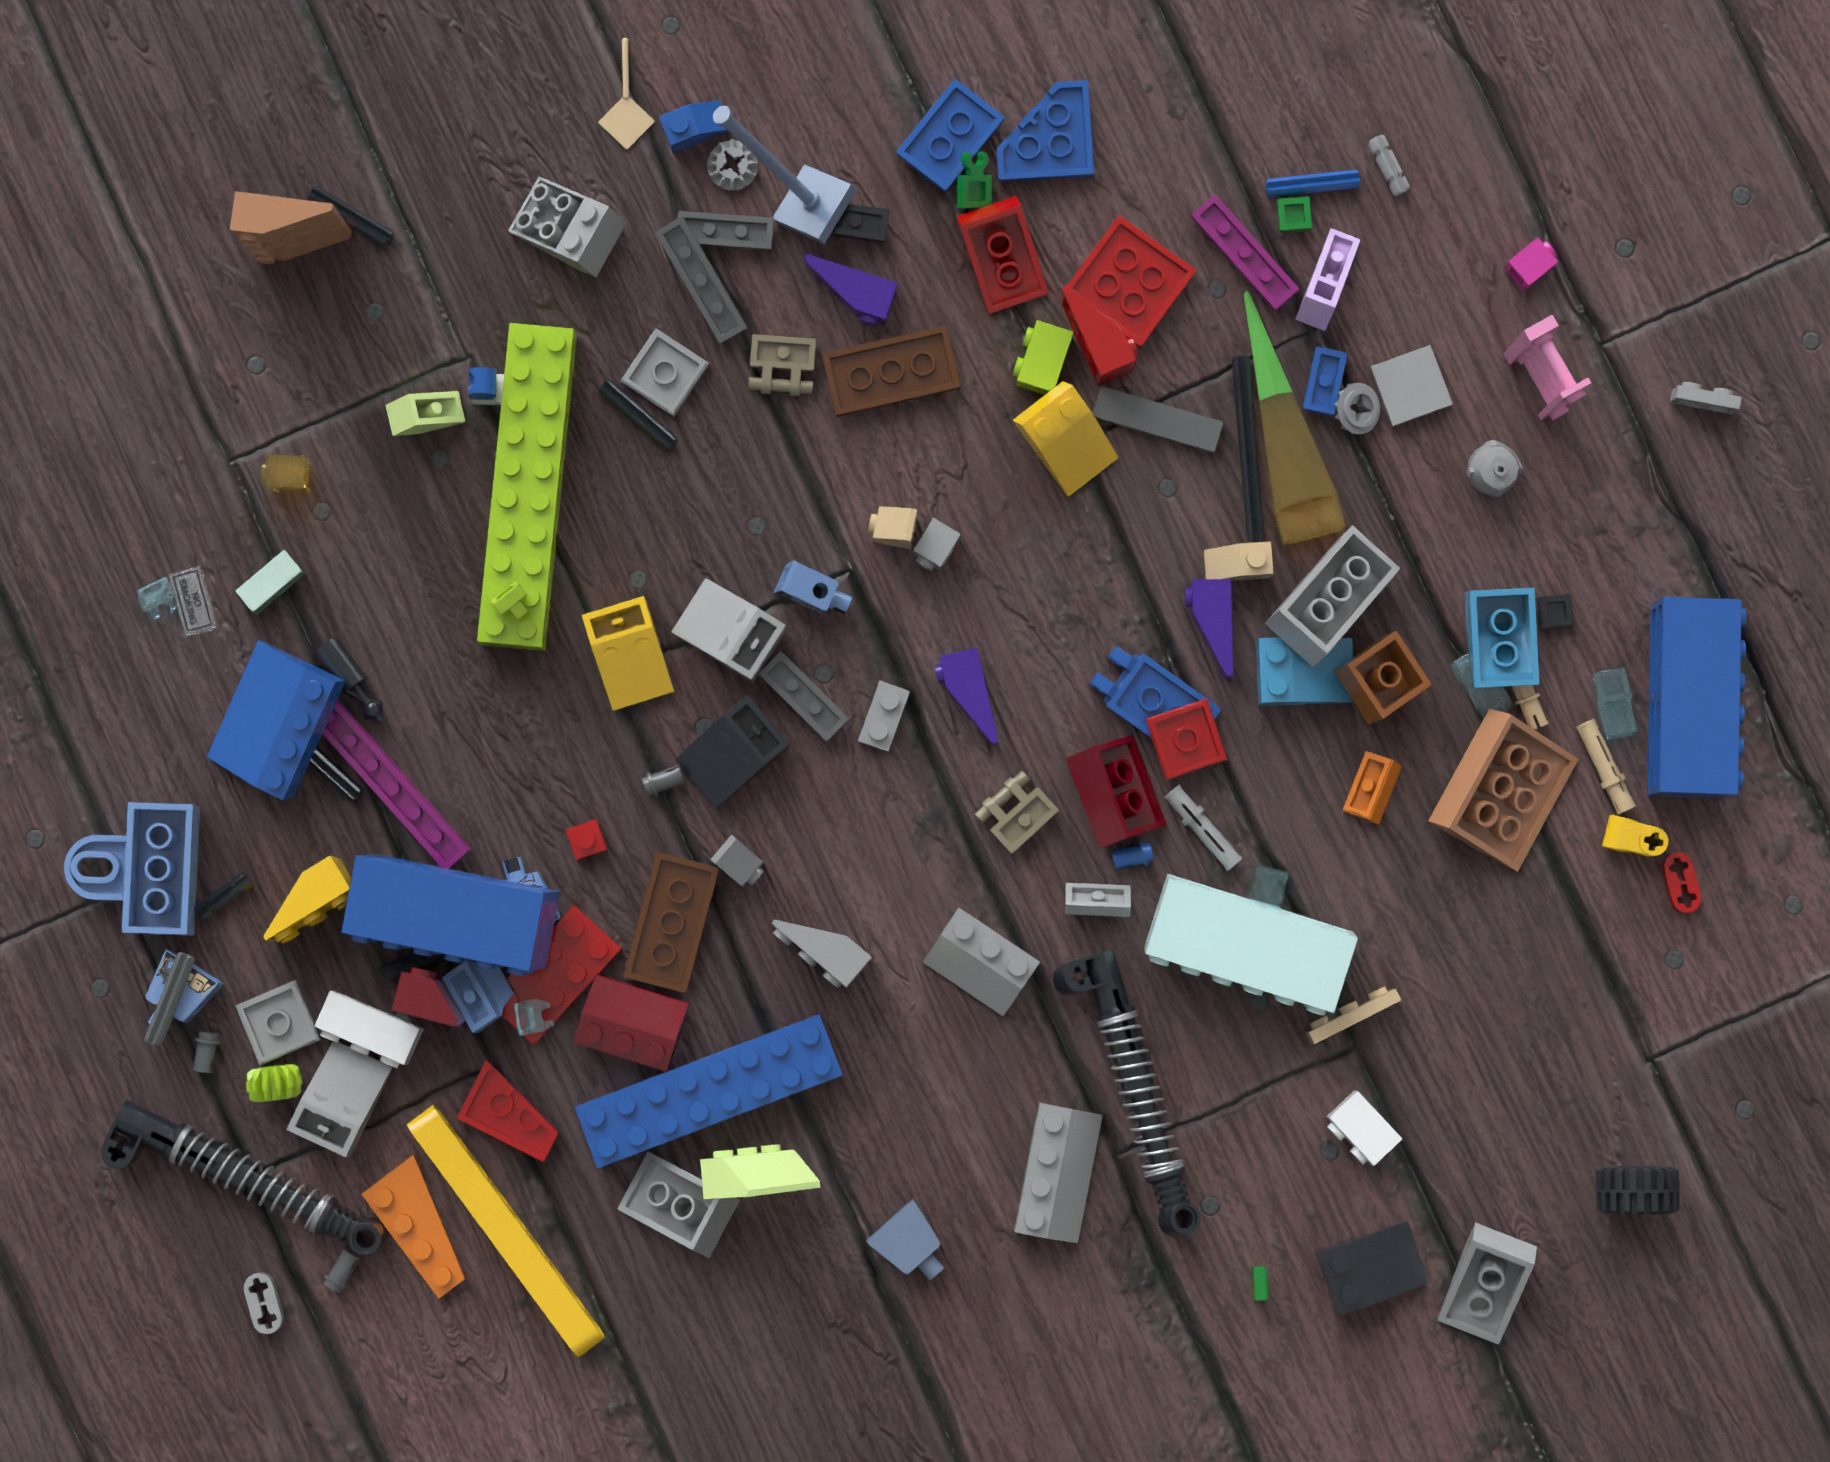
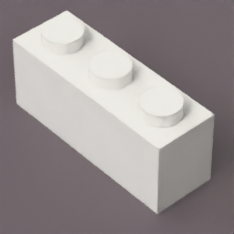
M330 990L314 1026L322 1030L320 1036L337 1043L340 1038L352 1042L351 1049L364 1055H368L370 1051L382 1055L380 1058L381 1062L398 1068L400 1063L403 1065L409 1064L424 1030L421 1027Z

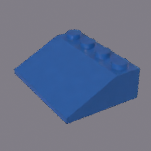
M258 640L207 757L254 787L281 800L294 798L342 691L345 680Z

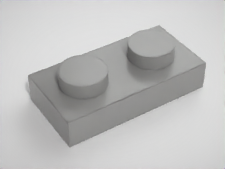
M1683 382L1682 386L1678 385L1672 390L1670 403L1733 415L1740 409L1742 397L1733 395V391L1729 389L1714 388V391L1701 389L1700 384Z
M879 681L858 742L889 752L910 691Z
M1066 883L1065 914L1130 917V885Z

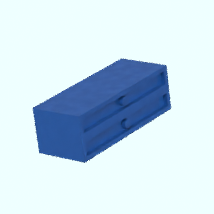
M1662 597L1651 604L1647 796L1725 799L1738 795V789L1743 787L1744 777L1743 771L1739 770V757H1742L1744 753V739L1739 737V724L1744 723L1745 717L1744 705H1740V692H1743L1745 689V674L1740 673V660H1744L1746 653L1745 641L1741 640V627L1744 628L1746 624V609L1741 608L1742 600Z
M377 854L356 855L341 933L352 935L351 940L355 942L370 944L371 941H383L382 947L401 950L402 948L411 949L413 947V953L418 955L433 956V954L442 955L443 953L445 954L444 959L448 961L464 963V961L476 960L475 966L495 969V967L504 968L506 966L508 967V973L526 976L527 973L535 974V970L546 968L560 891Z

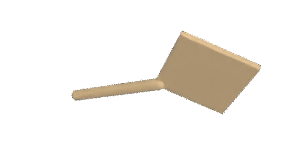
M623 38V97L598 123L628 150L655 121L629 97L628 39Z

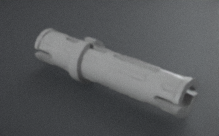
M1180 785L1176 786L1164 797L1182 817V824L1184 826L1188 824L1205 846L1221 862L1226 871L1230 870L1242 859L1241 855L1239 856L1203 813L1204 808L1201 805L1197 806ZM1182 804H1185L1187 806V808L1202 824L1201 826L1193 819V817L1187 812V810L1182 806ZM1204 830H1207L1212 835V837L1218 842V844L1224 849V851H1221L1218 848V846L1212 841V839L1206 834Z

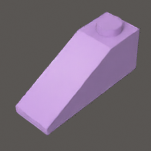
M1330 229L1295 320L1324 331L1326 330L1336 308L1360 239L1335 229Z

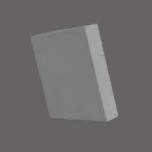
M655 328L620 381L675 417L708 368L709 362Z
M1431 345L1378 363L1369 368L1391 428L1453 405Z
M297 980L235 1005L259 1065L271 1062L321 1040L317 1028L314 1027L315 1023Z

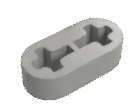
M258 1272L249 1276L244 1284V1294L253 1325L260 1333H274L282 1327L284 1322V1313L273 1277L264 1272ZM256 1278H259L261 1283L266 1282L268 1288L263 1290L265 1298L263 1302L259 1292H253L251 1286L256 1284ZM263 1305H267L269 1314H275L277 1320L272 1322V1328H269L267 1323L262 1324L260 1318L265 1316Z

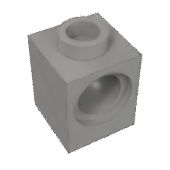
M933 518L913 550V555L918 557L916 562L929 571H932L934 567L941 571L959 542L961 534Z

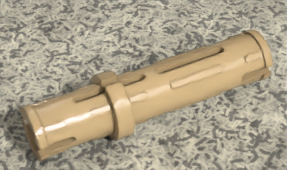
M1595 719L1577 726L1576 729L1601 778L1602 783L1600 785L1602 789H1606L1617 815L1635 807L1636 804L1624 782L1626 777L1624 773L1620 774Z

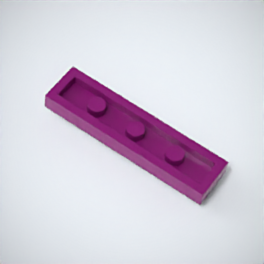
M1216 194L1191 214L1190 218L1274 312L1299 291L1298 286Z

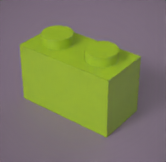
M1039 320L1036 321L1034 328L1028 327L1022 344L1028 347L1025 357H1018L1012 374L1018 377L1016 386L1046 395L1055 388L1072 340L1073 331Z

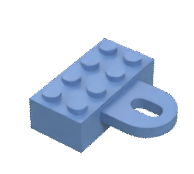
M128 802L126 836L91 835L80 839L70 848L64 862V873L69 886L78 895L87 899L123 901L122 933L194 936L200 806L194 804ZM86 858H107L111 861L113 869L106 877H86L80 871V864Z

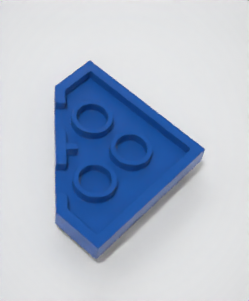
M1088 80L1056 82L1043 99L1022 119L1008 138L1004 139L996 150L998 182L1094 177Z

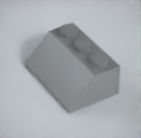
M958 908L923 963L1001 1016H1004L1040 961L961 908Z

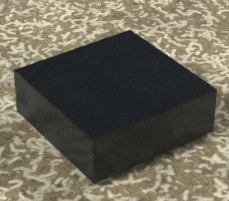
M1570 594L1537 598L1540 630L1574 626Z

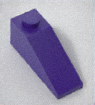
M810 254L805 255V267L854 315L859 316L860 322L877 327L878 323L886 325L897 292L896 282Z
M1231 579L1192 580L1190 588L1184 589L1185 607H1190L1191 617L1224 679H1229L1233 676Z
M972 648L939 656L940 664L934 665L938 684L945 683L946 691L991 746L997 745L998 737L978 649Z

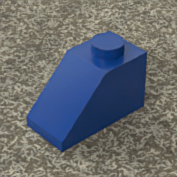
M720 100L688 104L659 116L662 129L673 154L729 132L725 127H720L713 121L714 111L722 106Z

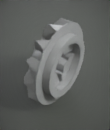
M731 139L719 142L710 151L707 169L712 181L720 188L731 191L740 190L754 180L758 171V160L740 141ZM726 154L733 160L741 159V162L738 163L739 176L731 168L724 169L727 165Z
M1348 384L1344 390L1338 392L1339 400L1334 403L1338 411L1335 418L1339 419L1342 423L1341 429L1348 430L1351 434L1367 433L1374 428L1379 419V399L1375 391L1366 384ZM1356 404L1364 412L1355 414V411L1351 410L1350 405Z

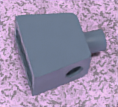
M914 1199L909 1201L866 1240L872 1248L906 1275L918 1267L931 1280L944 1269V1266L932 1254L941 1245V1242Z

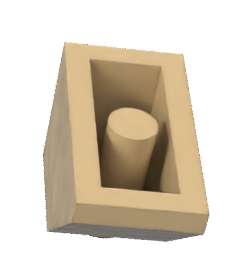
M879 506L878 515L871 514L868 532L873 533V542L911 550L917 522V509Z
M1271 542L1241 543L1204 550L1206 579H1231V581L1270 578L1273 575Z

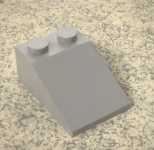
M648 1151L618 1210L689 1249L710 1258L740 1200L737 1198L704 1199L702 1179Z
M1475 1222L1437 1321L1499 1345L1535 1265L1537 1246Z

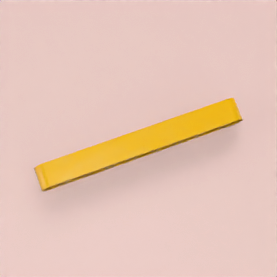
M433 1104L410 1121L407 1126L415 1139L577 1357H581L605 1339V1335L440 1110Z

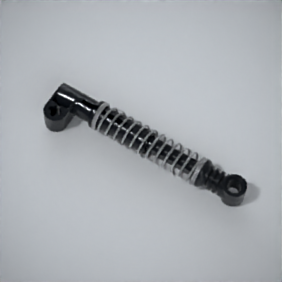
M1110 949L1062 964L1057 967L1053 974V984L1059 993L1068 996L1092 989L1099 1012L1096 1017L1097 1024H1099L1098 1027H1103L1100 1032L1105 1033L1107 1038L1104 1045L1109 1046L1111 1051L1107 1057L1113 1058L1114 1065L1111 1069L1117 1071L1118 1077L1115 1081L1120 1082L1122 1087L1119 1094L1124 1095L1125 1099L1130 1098L1122 1106H1133L1134 1109L1126 1118L1137 1119L1138 1122L1130 1130L1133 1132L1141 1131V1136L1137 1137L1134 1143L1145 1144V1148L1140 1150L1137 1155L1149 1157V1160L1144 1162L1141 1167L1148 1168L1143 1173L1145 1174L1146 1182L1151 1184L1153 1189L1157 1188L1158 1190L1154 1192L1155 1197H1160V1199L1156 1200L1157 1204H1162V1207L1159 1208V1227L1162 1232L1169 1236L1192 1234L1200 1225V1213L1191 1204L1190 1199L1185 1198L1189 1195L1188 1191L1183 1192V1189L1186 1188V1184H1181L1180 1182L1184 1180L1185 1164H1183V1160H1175L1171 1156L1179 1148H1169L1167 1141L1174 1139L1176 1136H1165L1163 1129L1170 1127L1172 1123L1161 1124L1160 1117L1166 1115L1168 1111H1157L1156 1105L1163 1102L1164 1099L1153 1098L1152 1093L1160 1089V1086H1155L1153 1080L1157 1074H1151L1149 1066L1153 1062L1147 1061L1146 1054L1149 1050L1143 1048L1142 1041L1145 1040V1037H1140L1138 1029L1141 1028V1025H1136L1134 1018L1138 1014L1135 1006L1129 1002L1114 950ZM1086 971L1088 977L1076 981L1071 980V975ZM1177 1212L1183 1217L1181 1227L1177 1225L1175 1220Z
M129 1100L125 1101L120 1108L102 1145L101 1158L110 1168L122 1169L135 1162L146 1145L162 1153L165 1160L172 1164H176L179 1161V1167L183 1164L191 1167L190 1173L197 1170L202 1173V1178H205L206 1175L213 1178V1184L219 1181L225 1184L224 1189L228 1187L235 1189L236 1195L250 1190L247 1201L252 1198L254 1193L262 1196L258 1204L259 1206H262L265 1198L272 1201L273 1204L270 1212H273L276 1204L285 1207L281 1215L282 1218L285 1217L288 1209L297 1213L293 1223H296L299 1215L307 1218L304 1229H307L310 1224L309 1231L317 1235L323 1233L329 1235L332 1232L331 1237L336 1238L339 1236L338 1240L341 1242L346 1239V1244L351 1246L352 1250L360 1255L374 1253L385 1243L387 1238L386 1227L380 1220L366 1218L362 1215L357 1218V1213L354 1211L349 1214L350 1209L345 1208L342 1210L343 1206L339 1204L338 1199L333 1197V1195L327 1194L322 1199H319L320 1190L318 1188L307 1195L308 1183H304L296 1189L297 1178L293 1177L285 1184L286 1174L284 1171L273 1178L274 1166H269L262 1173V1160L255 1163L252 1161L251 1155L240 1156L239 1149L230 1151L227 1143L220 1146L218 1145L217 1138L208 1140L206 1139L205 1132L196 1134L194 1127L185 1123L180 1125L173 1123ZM119 1132L137 1141L136 1143L132 1141L123 1146L122 1152L126 1155L122 1157L119 1156L120 1150L116 1147L123 1144L127 1138L118 1135ZM270 1169H272L271 1176L266 1175V1173ZM283 1174L282 1182L277 1180ZM294 1180V1186H289V1184ZM304 1186H306L305 1193L301 1192ZM315 1192H317L316 1199L312 1197ZM362 1229H368L375 1235L374 1244H368L361 1238Z

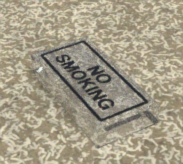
M197 566L169 574L185 636L189 637L218 629L202 567Z

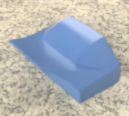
M465 961L443 976L442 979L472 1033H478L502 1016L503 1007L514 992L500 967H495V969L481 968L475 966L476 962Z

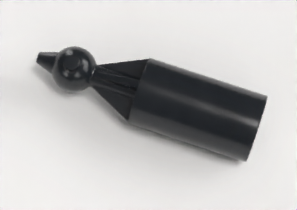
M334 637L321 645L314 652V655L328 673L345 680L342 693L351 696L364 705L363 716L365 719H375L382 724L385 721L382 714L383 702L371 699L366 684L368 677L339 638Z

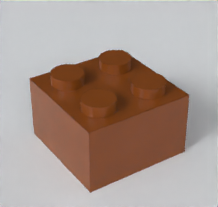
M1397 631L1379 638L1333 671L1368 725L1384 719L1432 685Z

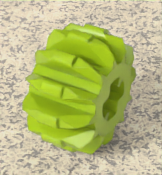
M285 1064L250 1070L247 1073L246 1082L249 1099L253 1102H269L297 1097L301 1093L302 1084L299 1067L294 1064Z

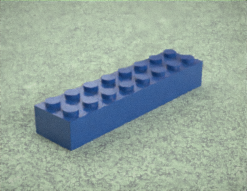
M821 1014L578 1105L575 1107L596 1167L600 1168L842 1076L843 1073Z

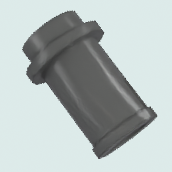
M678 764L652 775L648 772L646 777L641 778L647 795H655V797L658 796L657 793L685 784Z
M199 1031V1036L195 1037V1041L198 1043L194 1067L192 1068L193 1071L213 1073L216 1047L221 1043L218 1040L219 1034Z
M342 1249L329 1275L325 1274L324 1278L326 1280L323 1285L341 1294L343 1288H348L346 1283L361 1259Z

